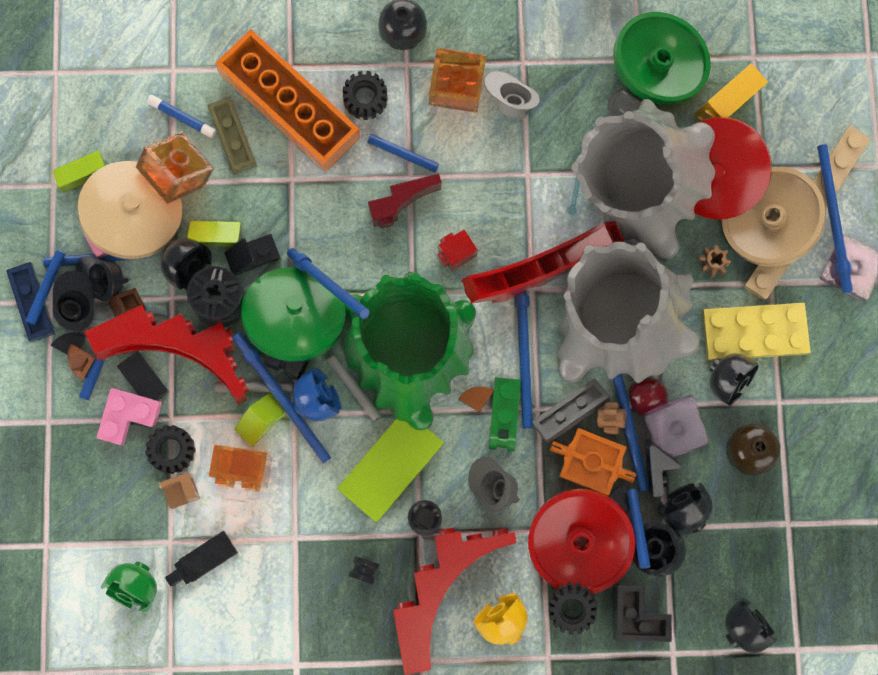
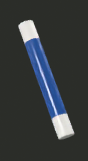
M150 95L147 100V104L211 139L217 132L216 129L153 95Z

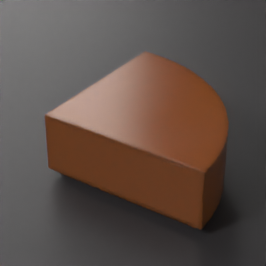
M71 344L67 356L68 365L74 375L83 380L96 357Z
M482 386L473 387L463 392L458 400L480 413L494 390Z

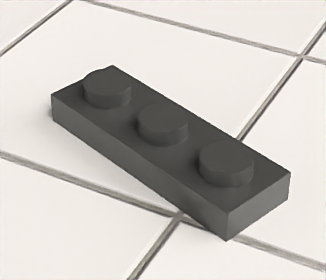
M594 378L534 419L532 424L546 443L549 444L604 406L606 402H610L611 398Z

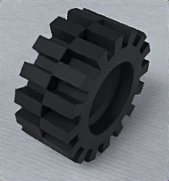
M359 71L358 76L352 74L350 76L351 80L347 79L345 87L343 86L342 89L345 108L348 109V113L351 116L355 114L357 119H360L361 116L364 120H368L369 116L372 119L376 118L377 113L381 115L388 101L387 87L382 78L379 79V75L376 73L372 76L371 71H366V74H362V71ZM364 87L372 89L375 93L374 99L367 104L360 103L355 97L356 92Z
M164 425L161 429H155V433L149 435L148 438L150 440L145 445L147 447L145 454L149 458V463L157 470L169 474L179 473L183 471L182 469L188 468L190 461L194 459L193 453H196L195 443L190 437L191 435L175 425ZM172 439L179 443L180 453L176 458L169 460L162 456L161 446L165 441Z
M567 582V586L561 584L558 590L555 589L552 592V597L550 596L548 609L550 621L553 620L555 628L560 627V632L569 631V635H573V631L581 634L583 629H586V631L590 629V624H594L595 616H597V603L593 592L590 593L587 586L583 588L581 583L578 582L576 585H572V582ZM575 599L582 604L583 611L579 616L569 617L563 612L562 606L567 600Z

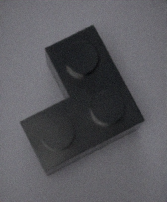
M613 586V640L672 642V614L645 613V586Z

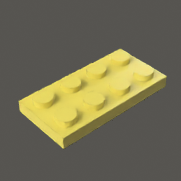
M805 303L702 310L707 361H714L717 358L722 360L726 355L733 353L742 354L749 358L806 355L811 353Z

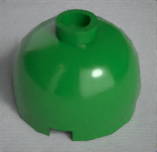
M135 562V564H119L112 568L103 581L101 589L107 588L105 594L125 607L131 608L132 604L140 606L138 611L147 612L156 596L157 584L153 575L149 573L150 568L141 562Z

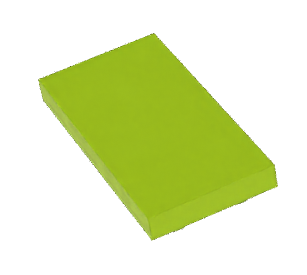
M396 419L337 487V490L377 523L444 445V442L429 429L416 430L407 422Z

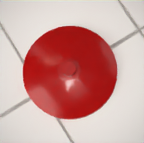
M712 117L699 121L711 126L715 133V139L709 153V159L715 169V176L711 181L712 196L708 199L699 200L694 206V213L705 218L718 220L740 216L759 202L769 186L772 174V160L768 146L754 128L738 119Z
M572 489L553 496L539 508L530 526L528 548L535 569L550 585L559 589L561 584L567 586V582H572V585H576L578 582L581 583V587L587 586L589 592L595 594L610 588L625 575L633 560L635 536L627 513L615 500L598 491Z

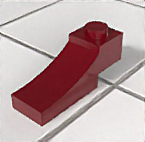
M439 173L391 185V196L368 201L373 226H379L380 228L393 226L394 222L398 221L399 213L408 205L425 195L441 190L442 182Z

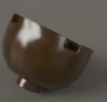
M747 424L739 427L732 433L727 442L726 453L731 465L736 467L741 473L757 476L768 472L776 465L780 457L781 445L778 437L770 428L761 424Z

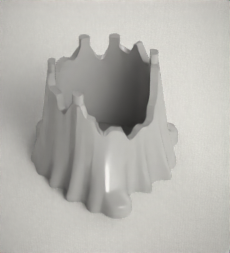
M644 99L636 111H627L624 115L598 117L595 122V128L588 131L583 137L582 152L572 165V170L580 182L581 191L585 198L599 207L604 213V218L607 222L616 221L618 223L624 240L636 239L638 243H644L646 248L657 257L670 259L679 250V243L675 234L677 222L681 219L693 220L695 218V204L701 199H708L712 196L711 181L715 176V169L709 159V153L715 139V133L711 126L702 122L695 123L690 127L679 128L672 113L663 112L651 100Z
M627 241L626 243L614 242L608 247L586 246L580 261L573 266L568 275V291L564 293L566 318L558 326L559 333L564 337V341L556 353L560 359L559 372L563 379L575 383L580 381L589 370L601 367L606 371L610 380L621 373H626L636 383H640L648 376L662 374L672 360L694 355L699 348V338L682 321L685 314L692 307L689 296L690 288L693 284L692 276L690 274H674L670 268L657 261L644 243L636 244Z

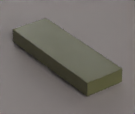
M231 97L207 105L233 174L235 175L256 167V161Z

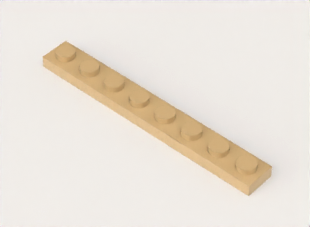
M851 125L846 129L829 155L835 192H837L871 140V138ZM820 169L817 175L815 176L813 182L819 188L823 196L825 206L827 207L823 178ZM789 264L771 267L757 265L743 288L765 301Z

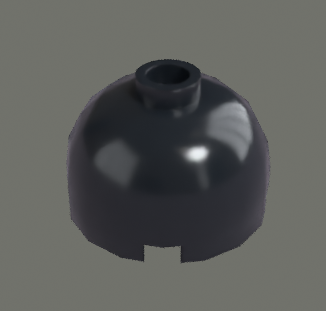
M412 0L391 1L385 5L380 13L378 22L380 37L393 49L403 51L413 49L426 36L427 20L425 12L419 4Z
M191 238L178 239L164 250L161 259V271L171 285L180 290L183 288L187 290L189 281L195 273L205 268L207 264L211 266L212 253L209 247Z
M737 353L726 355L722 360L717 358L709 369L712 372L710 388L713 394L729 406L734 404L742 395L739 392H741L745 385L749 386L759 368L758 363L745 355Z
M693 483L679 487L667 495L671 500L666 502L665 505L661 501L658 506V511L665 523L678 532H698L706 526V522L709 520L713 509L710 495L702 483H699V487H695Z
M659 522L645 524L643 527L650 567L640 568L636 543L633 562L639 570L648 575L664 577L673 574L681 567L685 560L686 547L684 539L677 530L667 524Z
M742 598L730 608L725 617V626L729 632L726 638L734 648L740 646L746 652H761L773 645L778 639L771 637L775 632L758 609L751 611L747 607L751 602Z

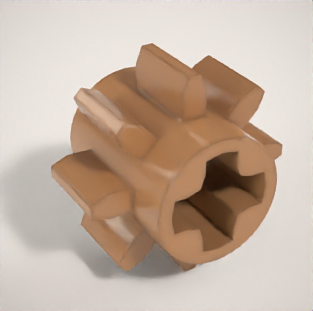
M715 245L712 251L705 248L702 251L705 257H700L697 262L702 263L703 268L700 272L706 271L710 273V278H713L716 272L724 275L726 270L723 266L731 264L730 260H726L728 251L719 250L718 245ZM710 260H718V263L711 264Z
M606 402L605 408L598 409V427L604 428V433L619 434V428L626 427V409H620L618 402Z

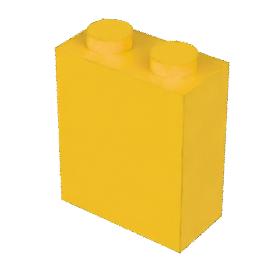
M751 63L694 113L696 121L699 122L712 117H729L767 84L768 81Z

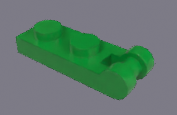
M495 377L489 449L497 450V447L515 452L521 384L519 379ZM498 430L508 431V438L498 437Z

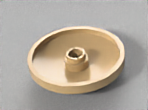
M121 161L100 168L88 178L79 195L78 218L88 240L104 253L122 259H140L160 252L174 239L181 223L182 202L176 186L163 172L145 163Z
M776 166L772 167L769 186L759 202L740 216L722 219V228L730 246L745 260L761 266L786 265L805 256L817 244L826 223V206L819 188L808 176L792 168Z

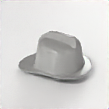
M492 71L484 78L486 90L497 99L498 109L505 116L523 120L528 111L535 108L540 101L539 95L535 90L505 72Z

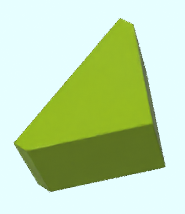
M270 392L248 408L234 430L254 447L286 412Z

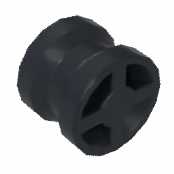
M355 556L353 560L355 563L354 569L349 572L348 576L373 584L375 580L373 577L374 572L378 570L380 564Z

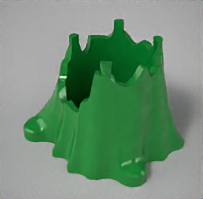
M409 271L403 278L384 275L381 277V281L373 289L367 291L364 296L358 294L351 295L369 310L367 318L362 319L345 305V314L350 321V328L341 338V349L344 352L348 368L356 371L359 375L360 388H368L374 391L376 398L374 404L377 408L390 409L395 420L405 421L416 430L429 429L433 422V413L430 408L432 396L436 393L450 394L452 379L459 375L469 374V359L474 351L473 344L469 338V330L475 320L476 309L471 302L466 300L453 302L440 284H432L418 273Z

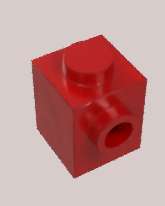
M465 229L455 235L450 233L444 236L438 245L439 253L437 258L444 268L448 266L451 272L475 258L478 253V249Z

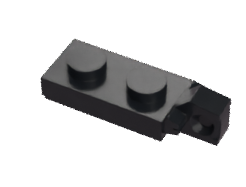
M222 531L180 558L174 564L177 570L166 576L165 579L170 587L175 586L182 580L186 585L195 582L237 555L238 551L226 532Z

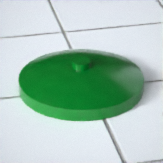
M648 12L632 18L622 28L614 44L613 59L619 77L630 91L643 100L648 99L654 104L664 106L679 105L696 96L708 80L711 60L705 41L693 26L672 14Z
M295 267L280 268L267 272L250 285L242 301L241 321L248 339L266 355L284 361H305L324 354L338 341L345 322V305L306 271H301Z

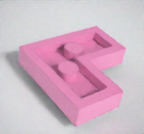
M111 388L97 438L118 445H124L131 421L150 427L156 426L162 402Z

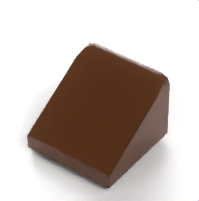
M136 288L115 294L108 302L115 317L140 305L143 306L145 311L147 310Z

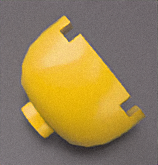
M509 593L499 597V604L491 608L489 603L474 618L476 629L486 641L492 644L503 645L508 643L512 645L522 638V633L528 622V613L524 603L516 593Z

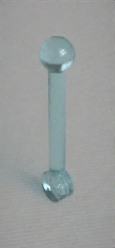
M577 177L571 204L567 208V212L570 215H574L577 212L575 205L580 186Z

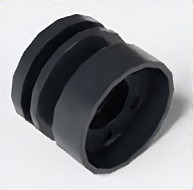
M219 266L205 267L195 273L188 284L187 299L192 310L201 321L208 326H214L221 322L223 327H227L241 318V307L245 291L234 273ZM217 291H219V293L221 294L219 297H211V292L216 293Z

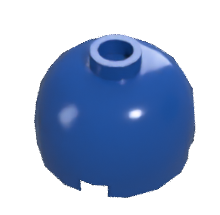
M317 368L308 371L296 381L293 389L294 401L292 404L299 415L303 414V416L312 421H325L340 413L339 410L342 409V405L333 385L330 388L327 386L324 380L328 379V377Z

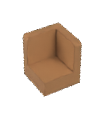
M189 472L158 483L160 489L164 490L171 509L201 499L193 475Z

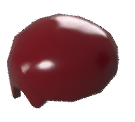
M647 377L640 383L634 381L629 388L630 405L639 415L647 417L659 415L667 407V389L662 382L652 377Z

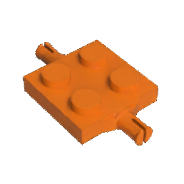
M577 428L573 441L568 446L553 440L550 451L564 456V464L559 475L562 479L609 496L613 483L618 478L633 483L636 477V473L622 468V459L627 448L626 446Z

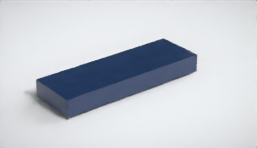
M28 262L6 270L28 341L34 342L54 335L55 331L46 303H44L35 325L25 321L40 288L33 263Z

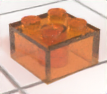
M437 48L429 91V105L478 113L487 55Z
M183 132L144 147L136 165L138 171L167 204L205 187L214 170L212 164Z
M214 445L209 477L214 479L215 484H218V486L234 488L235 484H241V488H244V490L260 492L261 488H268L273 457L267 452Z

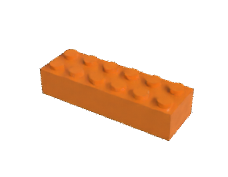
M252 29L215 63L219 74L325 173L360 139L359 128Z

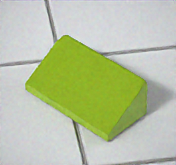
M97 150L54 169L53 173L59 189L64 193L85 184L93 173L106 166L100 151Z
M190 221L187 238L196 240L207 247H232L241 240V222Z

